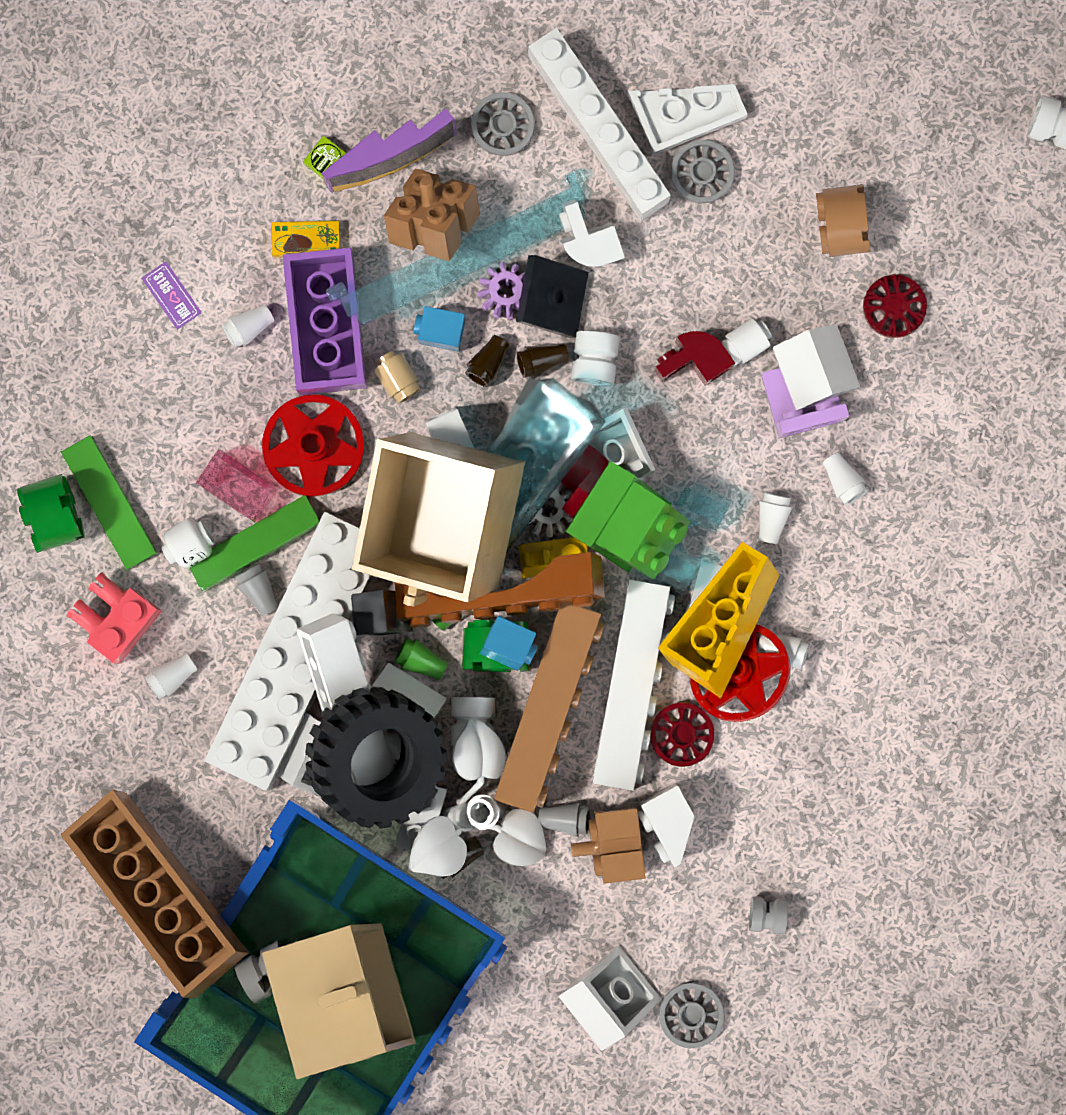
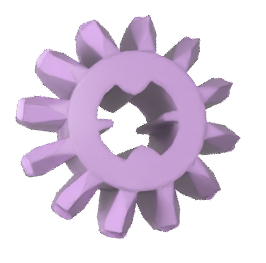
M500 262V273L497 274L492 267L487 269L488 275L492 280L485 277L480 278L479 284L487 289L478 291V298L488 299L482 305L484 311H488L496 306L493 313L494 318L499 319L502 310H506L507 320H513L512 309H516L518 312L525 272L517 276L519 264L515 263L512 266L511 272L507 271L506 263ZM506 284L508 288L509 284L512 285L513 296L506 298L505 294L504 298L500 297V286Z

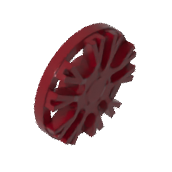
M901 274L887 275L876 280L869 287L863 299V314L866 322L876 333L884 337L901 338L908 336L922 324L926 315L927 299L921 286L915 280ZM888 281H893L895 292L890 293ZM900 282L910 286L907 292L901 293L899 291ZM880 285L885 291V297H879L874 294L875 288ZM915 291L918 296L908 301L906 296ZM869 300L881 302V306L869 305ZM920 303V313L913 312L909 307L910 304ZM881 311L884 315L883 319L875 323L870 313ZM906 313L916 320L914 325L905 317ZM886 319L892 320L888 331L882 329ZM895 321H903L906 330L896 332Z
M680 702L668 705L656 715L651 725L650 740L654 751L663 761L673 766L687 767L699 763L709 754L714 743V727L710 717L701 708L690 703ZM685 708L691 709L688 722L682 721ZM678 709L679 720L677 722L671 721L667 712ZM698 713L703 717L705 723L699 727H694L692 719ZM661 718L671 724L669 730L658 724ZM708 729L709 735L696 736V730ZM656 731H665L668 734V738L665 741L657 742ZM700 739L707 742L702 753L694 748L693 743L695 740ZM668 742H671L674 746L663 754L660 749ZM691 747L695 756L694 759L689 760L685 748ZM676 748H680L683 752L682 761L670 759L673 750Z

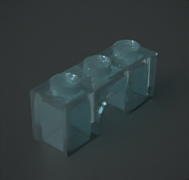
M695 482L692 489L685 486L676 505L682 507L679 513L691 521L687 527L688 529L702 527L715 533L732 500ZM681 541L676 544L669 555L666 568L661 573H658L655 579L684 593L701 561L688 555Z

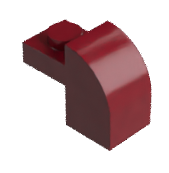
M690 331L676 337L675 342L680 351L676 352L673 348L657 359L659 365L656 366L654 372L660 381L663 382L690 364L704 386L731 370L735 362L724 345L716 337L701 331Z
M583 439L553 476L574 492L562 508L571 517L582 507L609 464V461L599 451Z

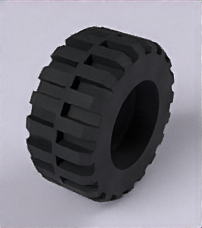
M372 687L370 692L364 688L355 689L352 691L353 697L348 698L342 695L334 700L336 706L332 710L326 707L322 711L320 716L324 719L319 726L313 724L309 733L314 737L313 743L308 742L305 754L311 758V761H307L305 764L306 771L313 778L311 785L314 791L341 817L351 823L356 822L361 827L371 828L375 824L380 829L390 828L393 820L399 824L409 821L410 813L414 811L419 814L426 808L423 803L428 797L434 799L438 792L435 788L437 781H443L446 772L441 768V763L447 762V750L440 746L445 743L443 732L437 728L438 722L434 717L426 712L425 708L402 693L392 689L387 691L383 687ZM392 728L398 731L401 741V752L393 771L377 783L365 786L355 784L351 775V761L356 748L362 740L371 733L381 729Z

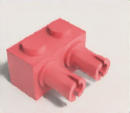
M101 572L95 579L103 585V588L96 582H92L88 590L94 592L111 606V612L108 616L101 617L85 604L82 599H79L73 605L81 614L75 609H70L66 616L90 633L89 639L86 641L112 663L120 664L162 613V610L137 590L129 588V590L124 591Z

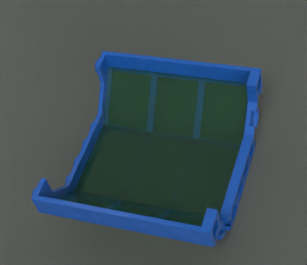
M292 798L288 800L270 828L272 831L270 837L274 840L271 848L267 845L262 848L256 861L222 912L221 917L249 953L244 958L252 954L259 957L261 949L277 940L285 946L349 925L382 923L416 1044L296 1079L273 994L258 1003H253L244 991L234 966L197 998H183L179 992L176 994L172 991L160 1007L152 1013L134 1043L245 1115H391L398 1102L405 1105L415 1089L410 1083L417 1072L424 1075L432 1063L434 1057L429 1055L434 1045L437 1043L442 1046L453 1028L448 1026V1023L453 1015L461 1016L468 1006L471 998L466 995L484 968H487L490 961L497 964L508 947L502 943L506 935Z

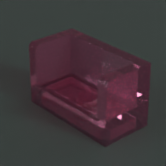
M220 449L217 450L196 481V484L254 523L258 521L278 491L275 486Z

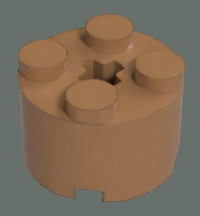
M864 185L822 189L821 193H816L819 222L826 221V226H819L822 254H829V257L869 253L870 240L868 239L869 229Z

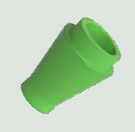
M408 638L403 641L394 661L401 665L400 669L430 676L437 680H440L448 664L447 661L441 659L416 638L414 641Z

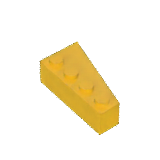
M742 541L658 646L659 651L672 666L719 698L722 697L780 576L769 558Z

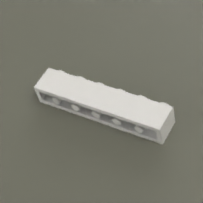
M555 28L528 46V57L638 219L643 221L667 205L670 200V193L559 30Z
M635 580L628 581L593 774V784L634 791L635 784L641 785L645 764H639L641 750H648L651 731L645 730L647 716H654L657 697L651 696L653 682H660L663 663L657 662L658 646L669 633V629L663 628L665 615H672L675 596L669 595L670 587Z
M332 613L296 629L322 711L326 707L332 710L336 706L334 700L342 695L348 698L353 697L352 691L355 689L364 688L370 692L372 687L367 683L364 674L366 663L363 656L357 651L354 642L357 635L350 620ZM386 729L371 733L356 748L351 761V775L355 784L365 786L377 783L393 771L395 757L384 739L383 734L386 733Z

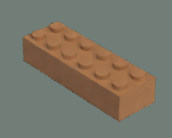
M570 603L560 604V609L557 612L494 800L534 813L536 806L543 808L549 787L543 786L547 773L554 775L560 755L554 753L558 740L565 742L572 723L565 720L569 707L577 708L583 690L577 687L580 675L588 676L594 656L588 655L591 643H599L605 623L599 622L600 613L582 607H573Z
M112 789L60 834L183 998H197L249 953L127 793Z

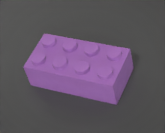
M351 247L284 254L283 265L296 391L301 396L367 389L355 263Z

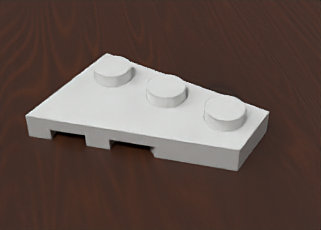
M735 84L697 86L692 89L672 90V88L659 89V91H628V96L653 156L746 119L748 116Z

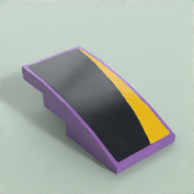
M445 108L421 129H418L410 119L385 140L374 130L322 172L327 188L333 193L364 185L395 173L429 155L457 135L455 118Z

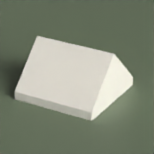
M837 324L807 330L772 348L795 410L807 408L860 388Z
M627 407L577 434L580 442L582 439L585 440L609 462L612 461L642 480L654 474L655 468Z

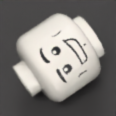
M187 518L165 531L164 541L166 544L161 549L170 564L177 562L178 565L187 569L209 557L212 553L211 545L215 544L210 530L202 520L197 522L193 518Z

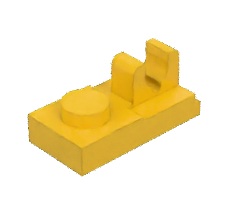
M575 537L518 545L522 579L533 578L543 571L557 556L586 553L587 545Z

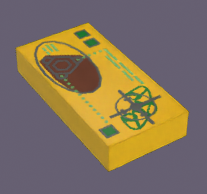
M339 221L271 222L273 258H283L284 254L340 249Z

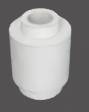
M751 318L724 336L725 340L721 343L734 360V366L739 363L745 364L769 348L770 343L768 339L772 335L762 320L756 322Z

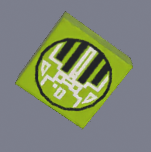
M322 136L304 159L303 164L324 180L322 172L345 155L346 152L325 136Z

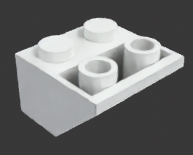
M672 784L638 803L641 809L638 812V819L647 833L653 831L658 841L652 843L660 860L664 864L669 861L675 868L681 864L695 816L678 785Z

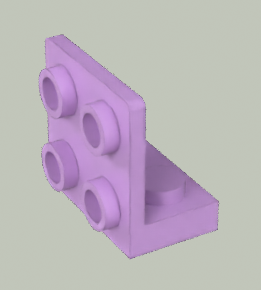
M780 368L762 374L763 384L779 439L843 422L849 417L846 403L840 404L838 396L804 409L795 410Z

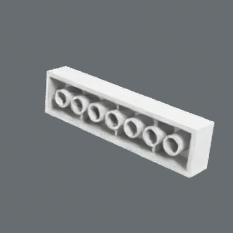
M326 512L323 513L204 760L205 762L265 791L271 790L278 776L277 772L304 715L308 713L317 695L296 629L332 613L352 622L351 595L366 592L373 578L372 575L352 570L360 528Z

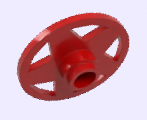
M303 395L287 401L270 417L263 433L262 453L270 474L284 488L303 496H323L341 489L355 476L363 459L364 437L359 422L345 405L323 395ZM312 402L330 405L313 420L295 407ZM345 416L355 431L357 449L338 438ZM281 418L289 438L270 450L271 434L277 421ZM328 466L350 467L340 480L323 488ZM299 467L304 488L288 482L276 468Z
M756 624L722 697L719 698L708 689L703 696L699 683L690 678L693 695L705 711L723 721L744 722L756 719L771 710L785 693L791 673L789 655L784 644L772 631ZM756 633L772 641L779 653H758ZM781 673L777 688L766 701L763 682ZM737 697L749 711L729 713L718 709Z

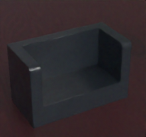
M379 590L351 595L353 622L357 636H383L413 632V627L409 626V622L397 619L394 590Z

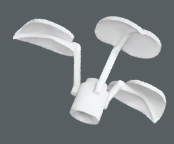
M467 720L452 750V763L456 772L466 780L477 779V782L463 797L457 798V805L444 808L439 817L428 820L422 826L411 850L409 860L410 872L438 877L450 876L457 873L465 863L467 847L459 835L461 832L477 829L468 821L466 815L468 804L466 802L484 785V778H498L502 774L506 762L505 749L499 737L491 728L477 720ZM520 808L511 810L504 815L502 826L495 824L493 827L485 829L499 832L494 840L493 848L497 856L507 864L528 866L539 862L545 856L546 843L543 828L539 819L531 812Z

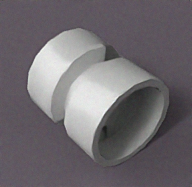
M279 940L261 949L259 957L252 954L234 965L237 977L253 1003H258L273 994L262 953L284 946Z

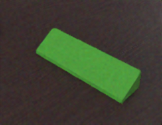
M302 496L213 547L211 555L190 567V570L201 591L206 592L317 528L320 519L308 498Z

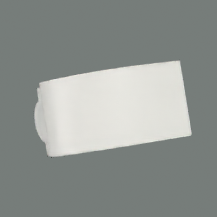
M572 199L561 203L564 212L558 214L564 232H571L572 236L559 241L572 259L586 266L597 267L625 258L615 226L609 222L587 230L578 202Z

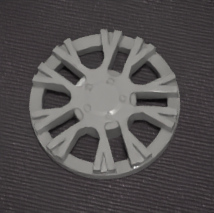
M505 92L494 93L485 97L476 106L472 114L471 129L476 142L484 151L498 156H511L525 148L532 138L534 117L528 104L520 97ZM504 99L510 100L508 111L502 110ZM497 100L499 110L491 112L487 104ZM519 104L525 112L519 116H514L511 111ZM480 111L491 116L490 120L478 116ZM529 120V124L516 125V121ZM476 124H486L489 126V129L479 134ZM516 130L527 132L522 141L515 136ZM492 133L494 137L486 144L483 140ZM512 137L516 146L511 148L507 138ZM502 139L505 143L504 149L493 148L495 141Z
M696 140L686 144L677 152L672 162L671 178L674 187L681 196L693 203H710L720 199L727 193L734 179V164L730 154L720 144L710 140ZM702 146L703 157L697 158L696 147ZM709 147L720 152L714 160H710L706 156ZM689 151L694 157L692 163H686L681 159L685 152ZM723 159L726 160L727 164L716 168L715 163ZM677 166L690 168L689 172L676 171ZM720 171L729 172L727 182L719 180L716 174ZM689 177L691 180L690 184L682 188L678 179ZM713 181L722 188L719 192L711 185ZM694 183L698 188L695 194L691 195L688 192ZM704 186L708 187L711 196L700 197L701 188Z
M683 983L671 989L664 997L659 1010V1020L663 1032L673 1043L684 1048H700L712 1042L720 1033L724 1022V1010L718 996L707 986L699 983ZM695 989V997L690 1001L687 1000L683 990ZM703 991L707 993V995L705 996L702 1003L699 1004L696 1001L700 996L701 992ZM676 993L684 1001L681 1006L672 998ZM714 1000L718 1010L705 1011V1004ZM667 1004L675 1006L678 1012L675 1015H665ZM706 1016L718 1018L717 1024L705 1021ZM678 1018L680 1023L669 1028L667 1027L666 1022ZM702 1025H707L713 1030L705 1039L699 1032V1028ZM679 1027H684L687 1031L683 1041L673 1035ZM696 1029L697 1042H691L690 1030Z

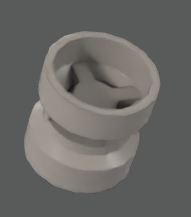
M752 897L749 931L761 932L763 929H769L774 934H785L788 914L787 900L776 899L773 902H766L763 898Z

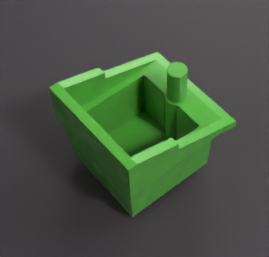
M610 461L566 532L628 573L633 568L654 580L657 574L666 568L669 555L676 544L685 538L687 527L691 521L671 506L672 503L663 498L637 476Z

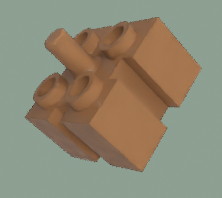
M415 168L403 186L404 196H396L384 214L389 243L413 251L417 245L424 246L425 254L450 261L462 243L460 231L469 233L480 216L476 186L454 179L444 184L440 182L439 175Z
M631 806L594 811L595 819H588L591 841L571 843L572 857L592 855L595 875L602 876L604 884L646 879L637 808Z

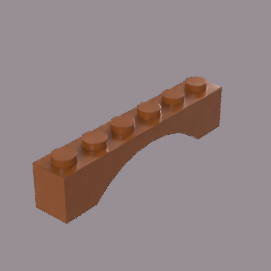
M592 552L557 556L543 571L529 581L511 589L488 593L469 602L426 591L428 593L426 602L417 606H408L403 604L405 594L408 593L409 586L395 582L397 619L409 622L410 627L430 626V620L441 619L442 623L462 622V616L474 615V619H490L495 617L494 612L506 611L507 615L526 614L527 608L539 607L540 611H554L560 609V604L571 602L573 607H586L594 605L593 600L605 598L602 558Z

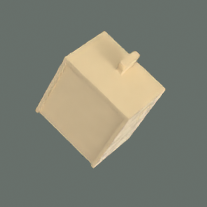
M415 432L377 439L352 570L408 585V593L405 594L403 604L408 606H417L426 602L428 595L426 591L469 602L498 590L525 461L484 452Z
M382 923L349 925L262 953L296 1079L416 1044Z

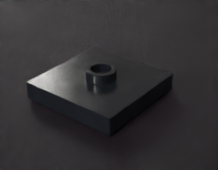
M528 255L516 322L567 338H576L589 272L538 255Z

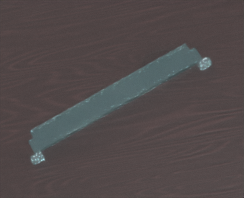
M581 168L565 175L566 182L570 188L462 239L461 245L450 261L428 255L349 294L345 285L340 282L326 289L327 295L332 302L340 299L348 317L356 314L363 326L562 230L563 227L558 215L564 212L561 203L572 199L576 200L582 217L585 219L587 216L581 205L587 203L588 200L580 183L586 181V175Z

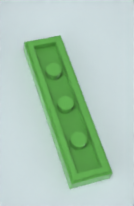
M89 435L61 451L126 570H130L157 555L155 547L94 438Z

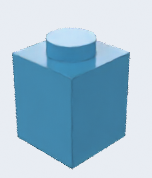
M425 306L423 315L417 314L413 334L419 335L418 341L421 345L459 352L466 321L465 314Z
M497 616L479 654L518 671L523 663L530 664L538 647V645L532 643L536 633Z

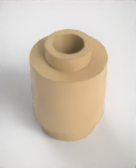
M391 351L376 361L378 367L374 369L375 374L390 398H395L398 404L411 398L421 390L418 385L420 380L403 353L395 355L394 351Z

